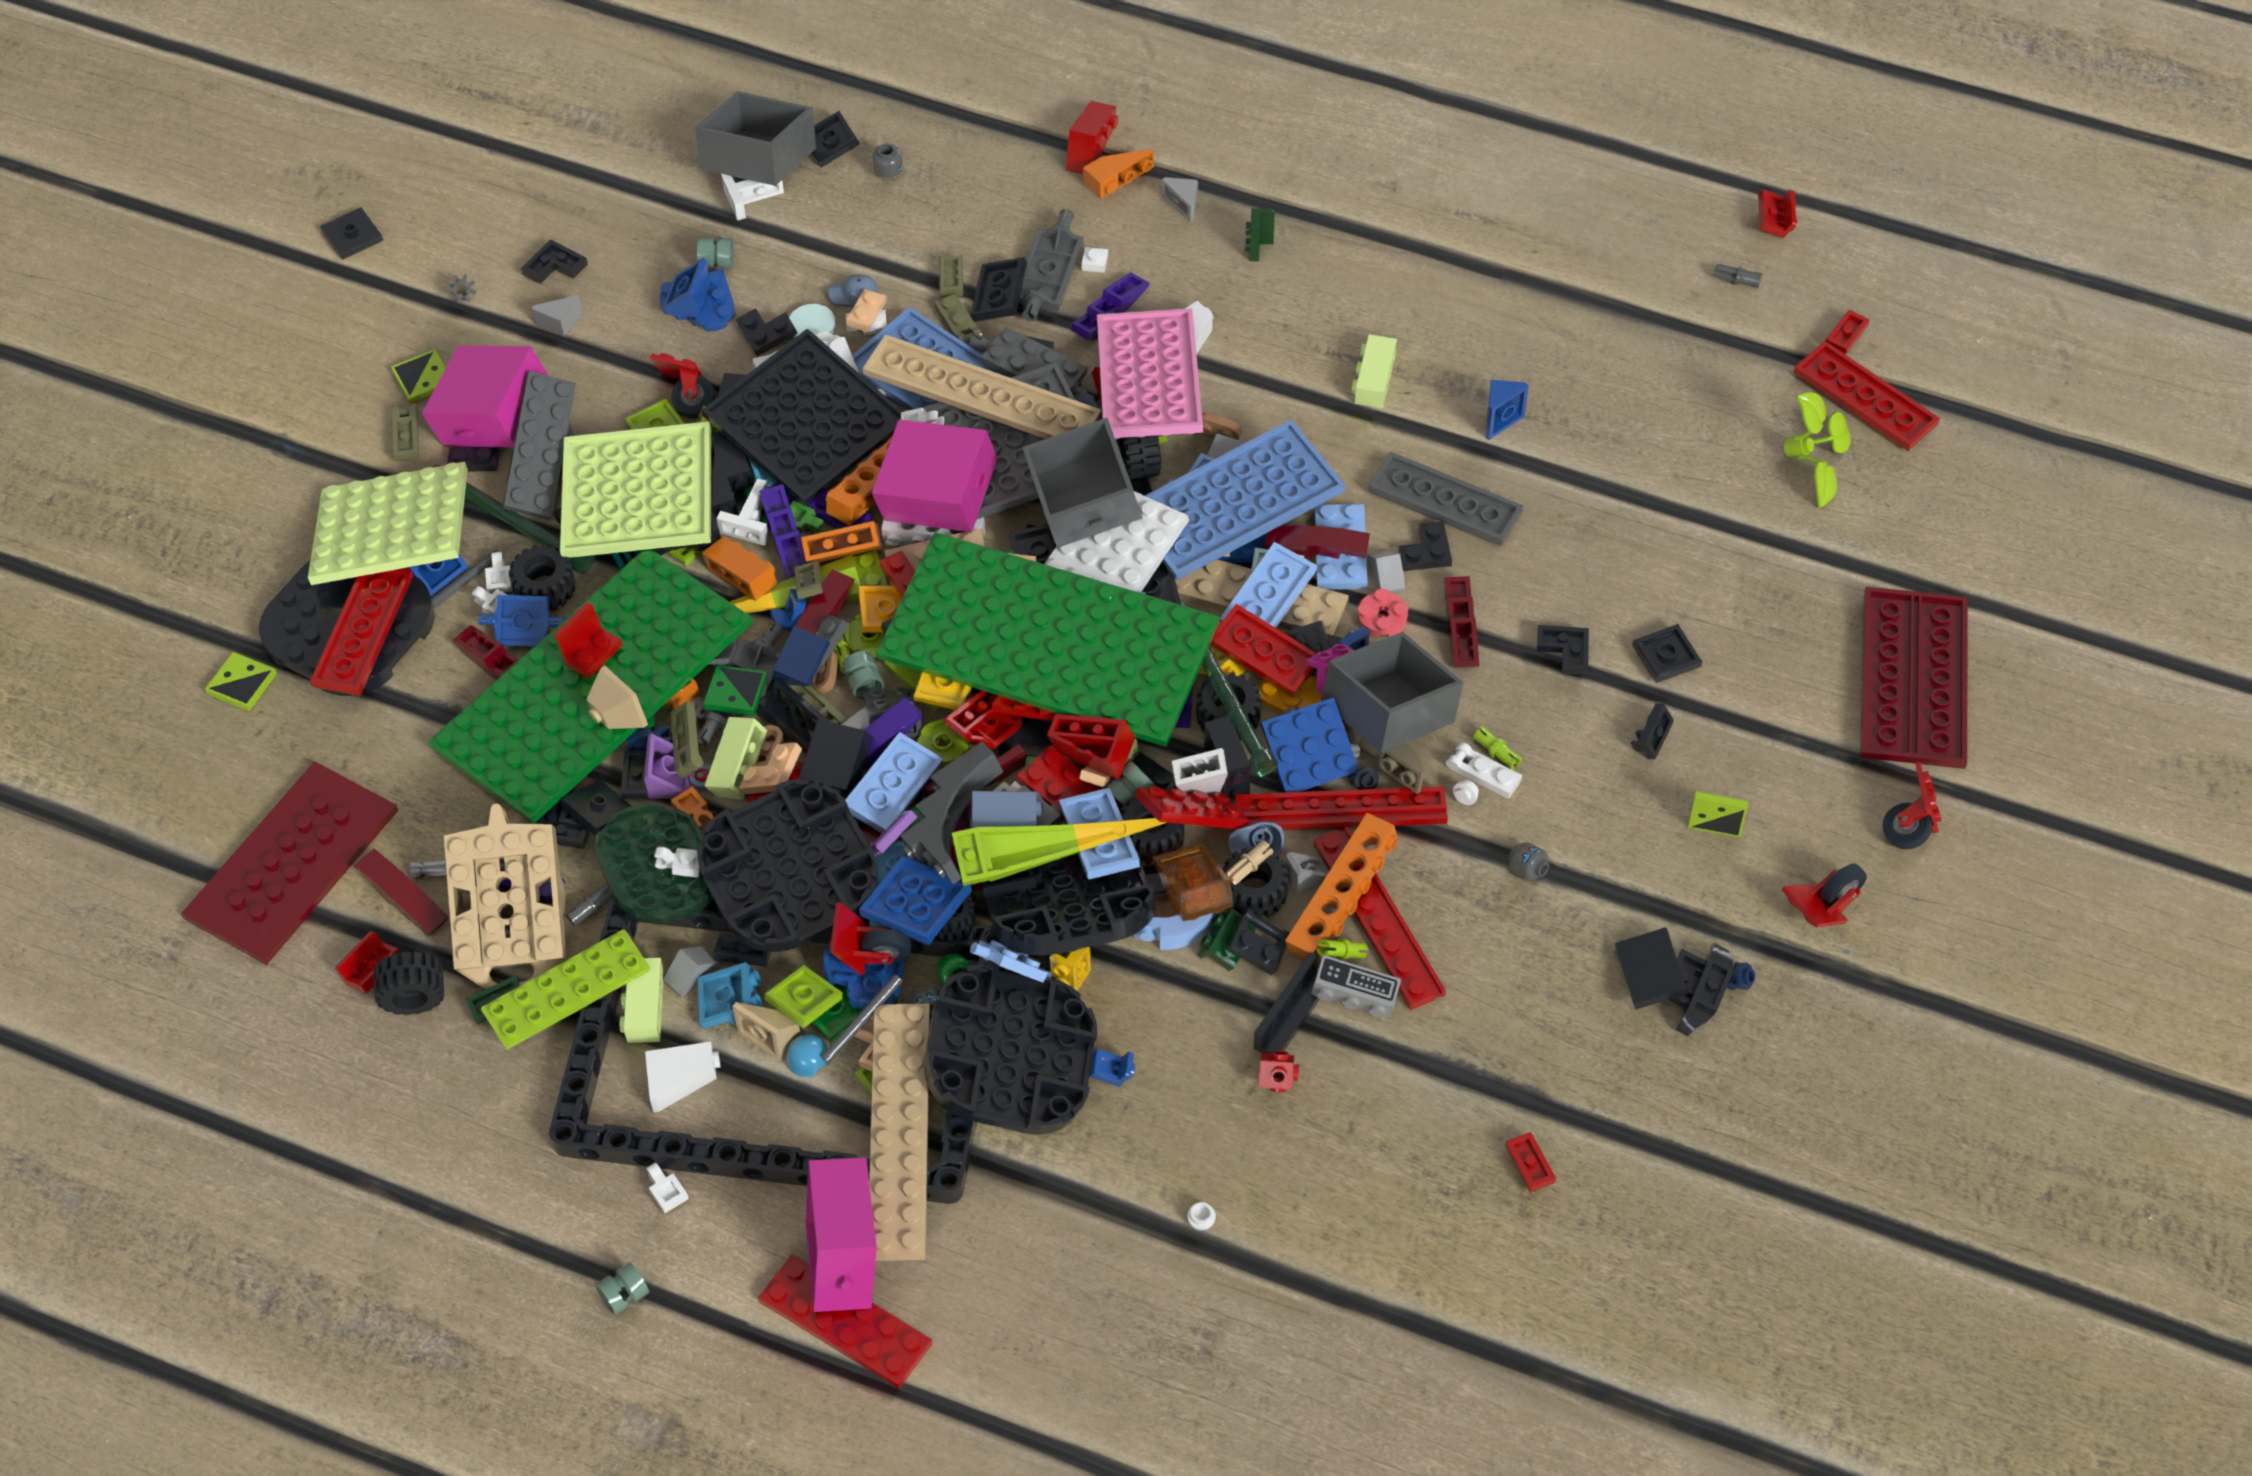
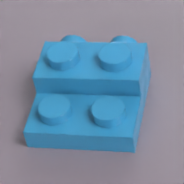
M746 962L697 977L699 1024L704 1029L728 1021L735 1026L736 1020L732 1007L735 1002L762 1007V1000L757 994V987L761 985L760 975Z

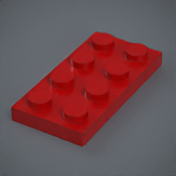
M1237 603L1217 627L1210 646L1292 697L1315 669V667L1307 665V659L1317 653Z
M1049 746L1020 771L1015 779L1021 786L1024 785L1031 791H1037L1048 805H1054L1059 810V800L1103 789L1101 786L1081 780V770L1052 746ZM1114 798L1119 809V812L1121 814V808L1123 805Z
M1150 786L1149 788L1138 787L1135 797L1159 822L1233 829L1248 826L1250 822L1242 813V809L1235 806L1227 795L1220 792L1206 794L1199 790L1184 792L1178 788L1164 790L1156 786Z

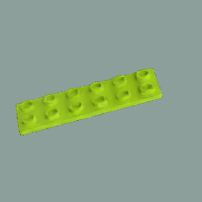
M623 929L482 1006L481 1010L504 1048L510 1049L650 971V967L626 930Z

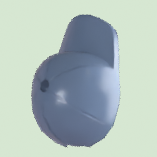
M855 274L848 277L845 282L831 285L828 288V295L834 305L854 307L864 289L878 293L879 288L871 277Z
M1255 822L1233 831L1228 838V848L1231 853L1235 851L1241 853L1242 848L1247 847L1248 850H1252L1253 846L1256 847L1260 841L1264 840L1270 845L1267 849L1272 848L1273 853L1275 852L1280 855L1285 846L1284 831L1273 822Z

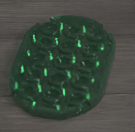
M663 804L636 805L611 816L605 821V827L601 832H597L595 838L597 862L616 903L627 914L644 921L668 924L697 915L713 900L702 878L701 871L699 877L673 875L672 868L660 869L655 867L657 847H665L672 853H676L677 848L698 849V844H700L703 835L699 826L690 815L680 809L677 812L665 809Z

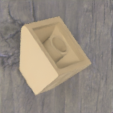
M605 665L600 668L587 697L590 707L588 713L596 723L601 722L608 729L644 728L647 726L648 723L636 693Z
M735 1002L732 1006L738 1033L780 1061L787 1054V1049L792 1040L801 1035L799 1025L778 1010Z

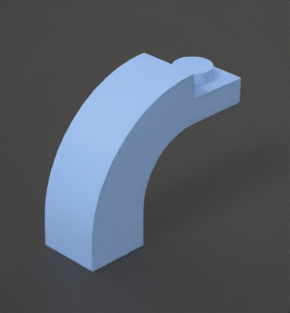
M1192 883L1191 899L1184 911L1173 917H1153L1145 928L1134 934V939H1141L1147 942L1158 940L1160 941V950L1178 949L1196 942L1209 931L1212 926L1211 922L1217 915L1219 885Z

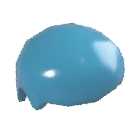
M802 1034L790 1043L787 1049L786 1064L789 1070L799 1077H813L817 1070L826 1066V1060L821 1056L828 1047L825 1041L815 1034Z

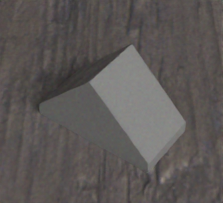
M1163 178L1162 196L1190 222L1193 221L1198 198V180Z
M578 295L532 306L536 325L562 336H565L582 316Z
M1387 550L1368 554L1378 588L1386 589L1389 593L1393 594L1404 592L1406 587L1400 553L1394 550Z
M1292 852L1286 855L1285 868L1288 869V881L1297 895L1320 886L1329 873V869L1320 857Z
M704 946L683 948L678 951L663 978V982L682 998L698 985L697 977L713 973L722 964L719 960H714L713 954Z

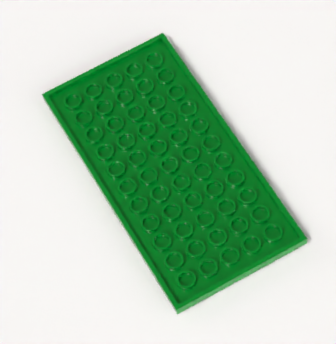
M934 532L876 654L878 659L1057 714L1125 720L1135 738L1167 747L1220 623V617Z
M652 549L642 550L427 743L433 751L521 817L534 824L638 729H608L601 722L596 723L589 715L590 707L587 697L599 670L588 680L568 668L554 638V634L578 609L582 608L587 602L593 604L601 627L621 640L623 646L604 665L636 693L646 720L753 624L752 617Z

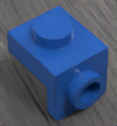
M790 589L785 610L771 609L770 616L775 623L774 625L778 623L783 629L796 626L807 607V601L804 598L798 599L796 589Z
M1363 626L1356 631L1349 632L1343 639L1339 640V644L1347 645L1352 650H1358L1369 645L1370 633Z
M1096 1049L1092 1054L1089 1077L1118 1087L1121 1086L1134 1074V1053L1128 1051L1121 1057Z

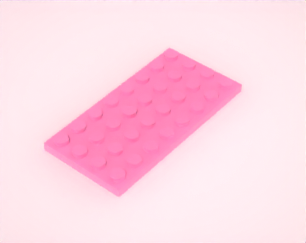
M1192 308L1097 314L1103 419L1108 418L1115 439L1203 432Z

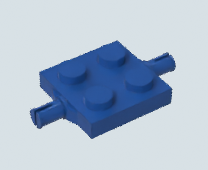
M497 595V608L494 615L479 614L480 619L488 620H478L479 625H493L496 632L495 640L503 644V646L534 647L548 635L550 627H557L560 623L556 622H563L565 617L550 616V597Z

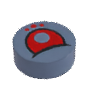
M703 765L696 771L692 770L690 782L694 789L698 791L708 790L705 787V783L711 766Z

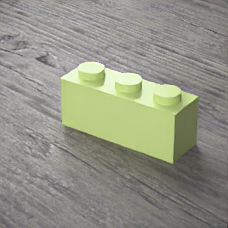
M1369 334L1367 344L1362 343L1360 357L1363 360L1357 363L1356 375L1359 377L1358 380H1353L1351 393L1355 394V404L1378 408L1384 407L1396 356L1397 339Z
M740 717L728 718L705 783V787L716 797L744 799L745 794L739 789V786L748 767L755 766L767 730L757 720Z
M644 958L650 967V971L625 984L627 985L626 993L621 995L622 1009H625V1016L620 1017V1032L625 1033L627 1043L660 1042L664 969L661 958Z

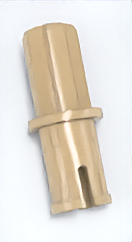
M1262 840L1248 854H1242L1241 860L1226 872L1228 881L1235 885L1251 871L1255 872L1258 870L1257 866L1273 854L1272 848L1267 850L1270 845Z

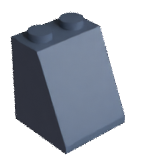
M972 791L970 829L976 827L1036 826V817H1041V801H1036V792Z

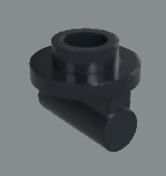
M1363 766L1356 773L1348 776V781L1351 786L1354 785L1358 790L1374 789L1378 784L1379 775L1372 766Z

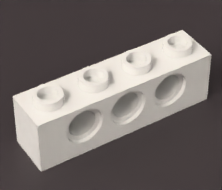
M983 517L976 520L973 530L981 528L985 535V520ZM884 520L881 529L883 545L893 547L931 540L934 532L948 536L966 532Z

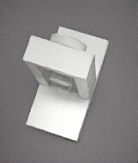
M721 174L723 190L737 221L746 218L744 204L784 193L782 181L776 186L751 180L735 183L732 176Z
M757 478L739 516L720 511L717 517L720 534L763 546L766 545L769 539L767 524L759 522L763 508L759 491L767 489V481Z

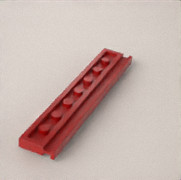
M1445 786L1421 787V792L1418 794L1409 788L1235 795V805L1242 809V813L1250 820L1249 825L1255 822H1273L1283 830L1344 828L1347 825L1349 828L1359 826L1366 813L1394 826L1447 824L1448 822Z
M1348 825L1344 826L1342 830H1334L1313 839V845L1329 871L1353 835ZM1358 866V867H1355L1353 870H1354V871H1358V870L1362 869L1363 867H1362V866ZM1375 873L1371 879L1369 890L1360 896L1357 901V908L1353 914L1389 975L1401 979L1399 992L1409 1009L1412 1010L1434 1001L1439 996L1444 997L1446 990L1378 875ZM1347 887L1340 889L1341 892L1349 890Z

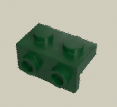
M1251 208V221H1246V236H1250V238L1246 237L1245 252H1250V261L1259 262L1260 244H1274V209Z
M1233 908L1224 913L1219 912L1211 922L1212 930L1202 938L1199 944L1201 949L1197 956L1201 959L1210 956L1228 971L1234 969L1240 956L1226 948L1241 914ZM1250 923L1247 926V928L1251 929L1254 932L1257 928Z

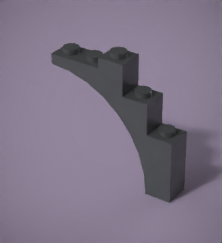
M983 742L930 776L935 784L932 788L934 793L915 805L920 814L917 817L919 823L900 835L905 844L902 846V850L908 858H914L923 864L927 862L930 867L933 865L941 879L946 877L952 884L962 879L951 857V840L955 826L963 811L971 802L972 791H981L989 782L1003 772L994 753Z

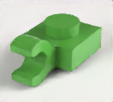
M797 501L791 503L790 507L799 532H804L806 528L813 534L826 532L827 528L822 526L824 521L815 517L814 509L803 506Z

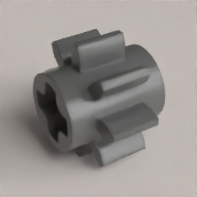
M464 274L463 279H458L454 275V284H447V286L453 288V291L448 294L449 297L456 295L457 303L461 301V298H465L466 301L470 302L469 294H476V291L470 287L475 284V281L468 283L466 281V274ZM460 282L462 285H468L466 288L467 293L464 295L461 292L456 293L455 291L458 289L457 284Z

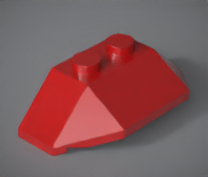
M981 690L948 715L944 722L951 732L968 745L976 746L983 742L989 749H995L1021 728L1022 717L993 712L992 704L998 695Z

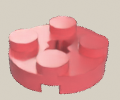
M1381 588L1376 590L1375 593L1367 595L1358 606L1359 625L1361 628L1364 626L1371 636L1380 637V634H1388V637L1400 633L1407 624L1408 605L1402 598L1396 594L1389 593L1386 589ZM1378 612H1386L1388 616L1384 617L1383 615L1379 617Z

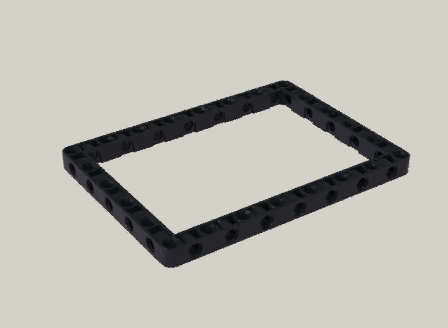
M623 884L618 886L612 893L599 942L623 929L626 930L634 942L639 922L732 932L710 893ZM860 915L858 916L868 925H870L869 919H866ZM974 924L973 929H969V934L965 935L962 932V938L957 939V936L954 935L953 940H948L946 935V939L939 940L938 933L929 945L909 937L911 941V954L944 957L953 953L959 954L967 960L979 961L978 964L998 965L991 960H984L983 957L970 952L972 944L975 942L979 944L980 940L989 944L991 940L1001 943L995 934L993 926ZM833 930L809 942L830 944ZM999 966L998 971L1005 972L1006 968ZM622 986L581 1009L549 1129L553 1148L558 1155L649 1167L657 1163L660 1169L806 1187L809 1160L861 1158L857 1157V1154L823 1150V1153L803 1151L800 1147L775 1144L762 1146L747 1144V1141L717 1137H713L712 1140L692 1137V1134L667 1131L655 1133L638 1131L634 1127L587 1124ZM594 1039L593 1042H591V1043H586L587 1041ZM578 1087H582V1089L579 1091H573ZM947 1112L941 1140V1160L934 1164V1166H927V1201L952 1204L962 1198L977 1122L966 1120L951 1112ZM956 1133H963V1134H964V1135L961 1136V1137H954V1136H953V1135L956 1134ZM564 1136H570L566 1140H560ZM617 1143H624L620 1147H615ZM673 1149H679L676 1153H669ZM727 1156H734L730 1160H723ZM866 1158L870 1183V1159ZM783 1162L789 1163V1164H788L787 1166H785V1167H779V1166H778L779 1164H781V1163H783ZM946 1183H955L952 1187L943 1186Z

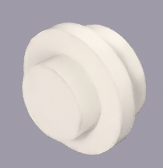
M1463 780L1453 787V794L1458 802L1464 805H1472L1476 802L1479 790L1472 781Z
M1199 1202L1189 1209L1187 1219L1190 1226L1194 1229L1207 1230L1215 1223L1216 1214L1209 1204Z

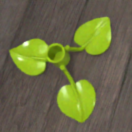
M1808 392L1795 396L1800 405L1803 421L1808 431L1795 435L1792 438H1787L1784 442V451L1788 457L1799 456V460H1808L1816 463L1814 478L1819 508L1825 506L1834 498L1837 492V477L1833 467L1827 466L1825 460L1807 455L1813 452L1814 444L1832 441V448L1835 453H1844L1850 446L1851 435L1844 415L1840 412H1835L1828 419L1830 436L1814 440L1808 438V435L1820 432L1823 428L1822 422L1826 418V408L1821 396Z

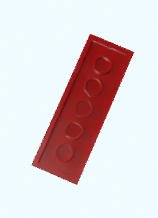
M1826 341L1821 343L1794 367L1793 373L1907 451L1913 448L1939 424L1940 418Z
M401 568L358 576L312 675L310 680L312 687L361 696L413 578L412 570Z
M791 1254L758 1297L759 1303L898 1389L901 1388L932 1345L931 1338L872 1303L871 1309L814 1312L809 1264L794 1254Z

